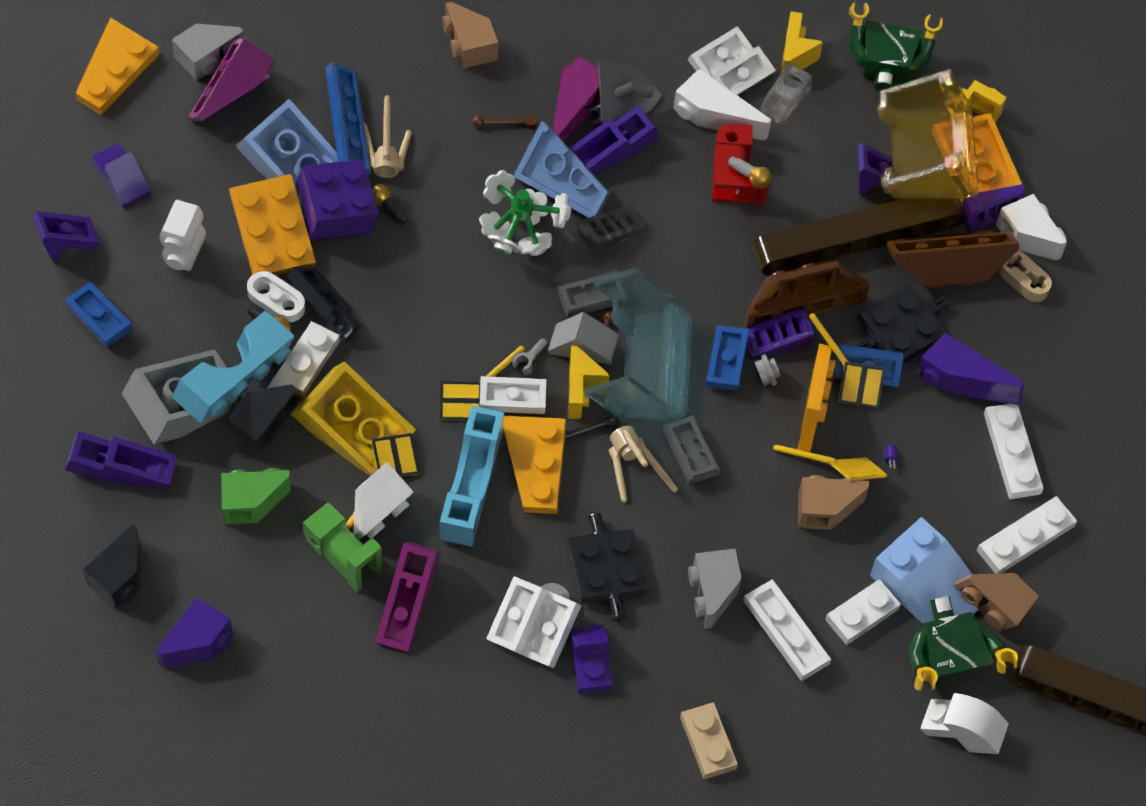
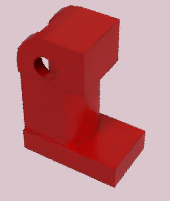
M728 124L718 130L713 157L712 201L765 205L768 186L761 189L754 187L748 177L735 171L728 165L731 157L749 162L753 125Z

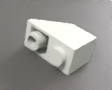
M1034 194L1001 208L996 226L1000 231H1011L1019 242V251L1055 261L1061 259L1067 244L1066 236L1061 228L1056 227L1049 217L1046 206L1039 203Z
M388 462L355 490L353 535L358 540L365 535L370 539L373 538L385 527L382 520L391 513L395 518L410 505L406 499L414 492Z

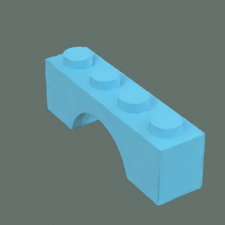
M265 310L244 328L236 344L242 357L241 364L230 368H219L201 362L180 379L172 398L200 423L204 422L211 415L216 418L224 411L228 405L227 402L231 398L237 400L248 390L249 383L253 380L256 382L261 381L270 371L272 364L280 365L290 355L291 350L289 346L294 335Z
M471 406L456 476L450 492L447 493L440 519V540L473 546L503 434L504 412Z

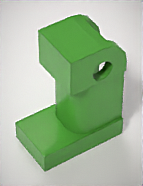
M329 502L303 522L304 535L309 544L320 556L323 555L356 592L362 589L361 568L364 565H367L377 576L382 572V547L373 538L363 545L346 528L345 518Z

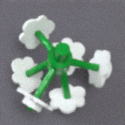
M500 170L497 175H490L485 181L487 188L483 191L484 197L488 198L492 204H497L503 197H507L511 201V209L502 217L494 211L490 214H482L479 218L483 226L481 229L482 233L495 244L494 248L501 254L511 255L512 252L529 253L531 256L543 254L546 249L552 246V235L547 232L542 234L535 232L533 225L539 223L540 216L544 217L551 213L553 226L563 228L571 215V204L568 203L567 194L557 195L553 206H545L547 204V196L543 192L535 193L532 189H522L517 192L516 196L512 194L510 187L515 182V177L512 174H507L506 171ZM513 216L512 222L510 224L508 220ZM519 221H525L529 237L521 239L517 245L511 239Z

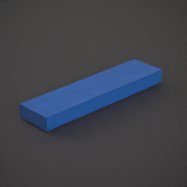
M330 63L325 69L338 162L363 159L367 175H369L371 170L357 72L338 64Z

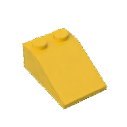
M346 362L334 367L291 414L314 437L369 476L377 471L371 439L408 433L413 434L416 430Z

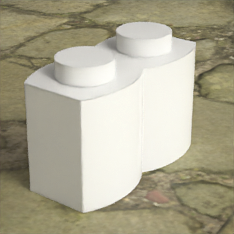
M175 200L159 238L164 246L162 256L166 264L175 270L184 269L190 271L206 237V231L202 225L204 215L199 206L180 200Z

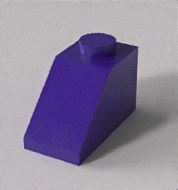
M196 597L157 648L158 665L168 668L213 659L219 650L224 651L232 641L231 618Z

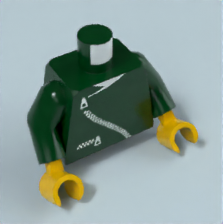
M855 2L850 6L849 14L854 19V22L850 24L849 51L856 64L862 67L863 77L875 80L874 88L878 92L888 93L892 91L893 84H905L908 76L916 75L928 64L936 42L934 36L943 27L942 18L940 19L939 26L933 29L928 26L931 14H929L924 22L927 31L925 36H922L923 30L869 20H866L865 25H862L863 18L869 13L868 4L864 3L863 15L855 13Z
M950 596L930 600L934 620L918 625V630L913 635L907 653L912 671L916 676L914 683L916 690L922 689L923 681L929 682L931 689L934 690L938 677L994 664L993 659L997 660V671L1002 674L1006 673L1004 662L1012 663L1014 668H1017L1018 663L1017 653L1012 649L1006 648L996 634L980 618L974 617L971 612L954 615Z

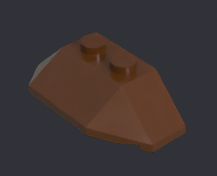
M1011 231L965 232L887 241V249L894 261L923 286L942 288L948 284L969 286L976 284V282L987 281L1019 250V242Z
M839 261L820 264L809 263L800 269L787 272L777 271L765 278L746 312L744 329L800 309H805L809 317L810 314L817 315L865 303L870 285L866 279Z

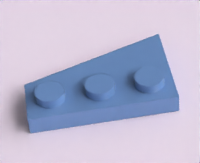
M541 121L513 176L554 199L557 195L566 193L568 203L571 204L572 209L596 221L610 192L545 121Z

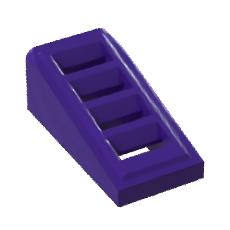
M1024 185L964 195L962 205L964 220L962 222L967 231H977L997 222L1002 207L1012 204L1010 203L1011 199H1014V202L1024 198Z
M805 309L792 311L746 328L749 329L747 352L750 360L759 359L765 354L768 357L810 347L814 338V331ZM795 327L798 328L799 333H796ZM782 330H786L787 338L783 337ZM769 333H773L776 342L771 343L768 336ZM756 336L761 337L763 346L760 348L757 345Z

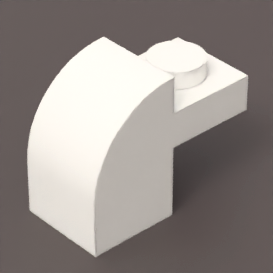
M954 693L952 700H930L920 729L926 736L957 738L968 752L999 754L1009 724L989 704L971 696Z

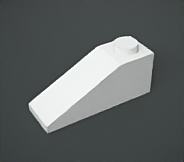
M698 69L676 90L673 109L683 119L690 120L697 126L713 130H719L728 124L753 125L752 138L763 141L768 138L771 119L702 70Z

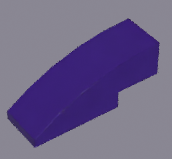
M637 105L614 123L611 119L607 120L570 147V149L593 174H596L627 159L660 136L655 126Z
M78 431L73 439L64 470L109 482L168 488L177 456L113 436L111 441Z

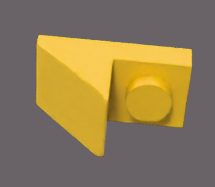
M790 12L780 78L787 79L815 63L820 58L823 42L805 38L807 26L801 25L803 13Z
M571 346L568 419L582 418V408L589 407L590 391H608L609 374L578 346Z

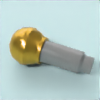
M731 157L729 159L728 165L735 171L748 177L754 187L761 189L770 184L772 176L766 167H754L740 158Z

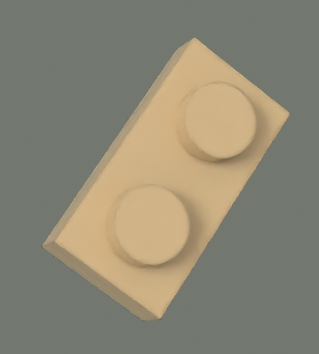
M714 702L681 712L680 719L703 779L736 770L738 763Z

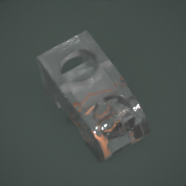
M788 63L766 95L760 107V112L776 123L784 124L792 110L810 92L812 75ZM791 77H798L801 80V83Z

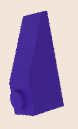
M944 333L921 358L920 376L929 385L937 386L946 393L1019 405L1022 402L1023 381L947 333Z

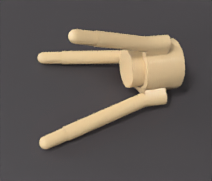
M389 95L384 97L383 146L378 147L377 152H374L367 124L364 123L370 170H374V174L382 178L395 177L399 171L404 170V159L412 135L410 130L406 131L399 154L396 152L395 147L390 146L391 107Z
M623 426L611 434L610 440L613 447L608 452L613 460L622 503L627 502V495L620 461L621 457L626 461L637 458L643 467H647L649 462L671 491L674 493L678 491L677 486L647 449L642 438L638 437L632 426Z

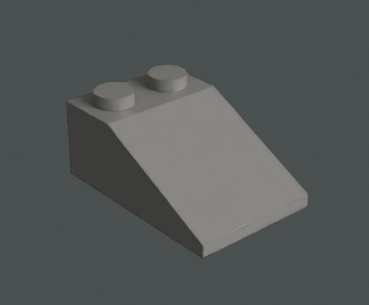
M215 349L134 370L121 394L154 445L181 438L230 412L231 406L236 401L234 398L227 402V407L219 416L214 418L211 415L204 422L200 423L172 398L180 379L201 362L214 367L227 368Z

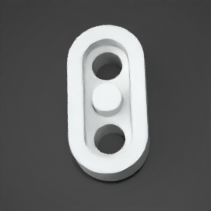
M266 271L257 272L249 278L247 291L253 303L274 317H284L289 323L299 320L304 315L305 300L298 290L274 274ZM261 290H268V291H269V292L266 293V294H261V293H259V291H261ZM288 306L294 308L293 310H284Z

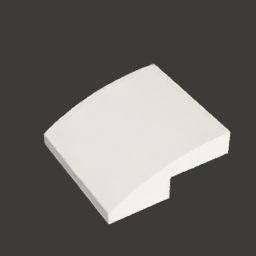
M738 26L691 54L687 59L696 71L698 69L702 70L737 96L776 71L760 47L753 48Z
M514 576L486 639L554 669L581 605Z

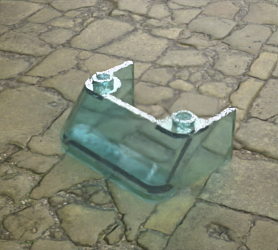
M637 267L594 281V287L613 301L611 317L614 325L627 334L624 377L586 388L585 395L617 417L673 421L683 418L687 412L692 318L688 308Z

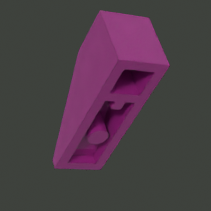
M244 38L234 40L188 119L192 122L203 121L257 87L260 83L263 84L271 74L272 69L270 65L274 59Z
M579 56L571 66L566 65L559 77L561 82L553 131L564 143L567 142L591 113V111H588L589 108L596 106L600 102L598 67Z
M413 542L403 543L376 637V643L409 652L434 582L442 551Z

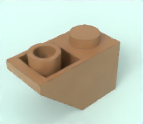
M453 2L445 3V16L441 17L445 34L451 35V51L454 58L459 57L462 68L465 69L498 61V40L490 19Z
M820 475L802 477L798 492V528L832 530L865 502L869 481H849L847 478L826 479V477Z
M1015 573L972 574L956 580L953 584L960 592L962 599L968 604L975 606L985 616L986 622L1000 631L1017 626L1039 597Z

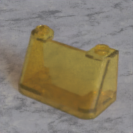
M949 69L880 91L881 104L877 106L880 120L883 123L887 122L891 129L893 167L886 168L885 175L881 176V183L885 193H890L893 198L968 199L978 196L979 188L972 110L967 97L951 70Z

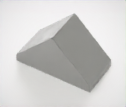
M582 312L556 324L548 354L570 358L571 346H578L595 362L611 365L619 335L585 312Z

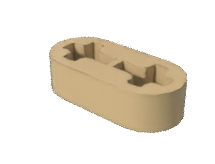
M1019 250L998 270L1000 276L1029 301L1041 302L1049 294L1052 285L1049 275ZM1008 263L1011 265L1017 263L1019 266L1018 268L1015 266L1009 268L1007 265ZM1039 283L1042 285L1041 288L1036 287L1033 289L1031 287V284L1036 285Z

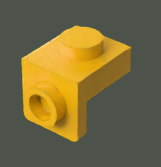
M974 80L968 90L963 88L957 96L955 105L958 106L955 117L961 120L968 109L980 115L991 113L996 123L1002 114L1007 97L1000 94L996 89L989 88Z

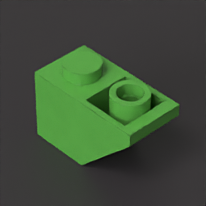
M269 468L260 472L233 470L230 473H221L224 524L258 523L291 492L289 470Z

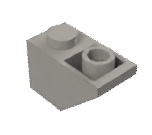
M196 23L172 39L174 58L197 81L205 75L212 74L218 68L232 42L244 38V31L240 27Z
M736 549L695 553L693 566L688 567L691 587L696 586L698 597L694 598L697 618L702 617L704 629L712 628L739 592L741 574Z

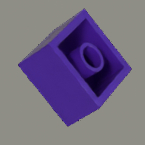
M363 159L301 167L295 187L310 240L372 232L379 213Z

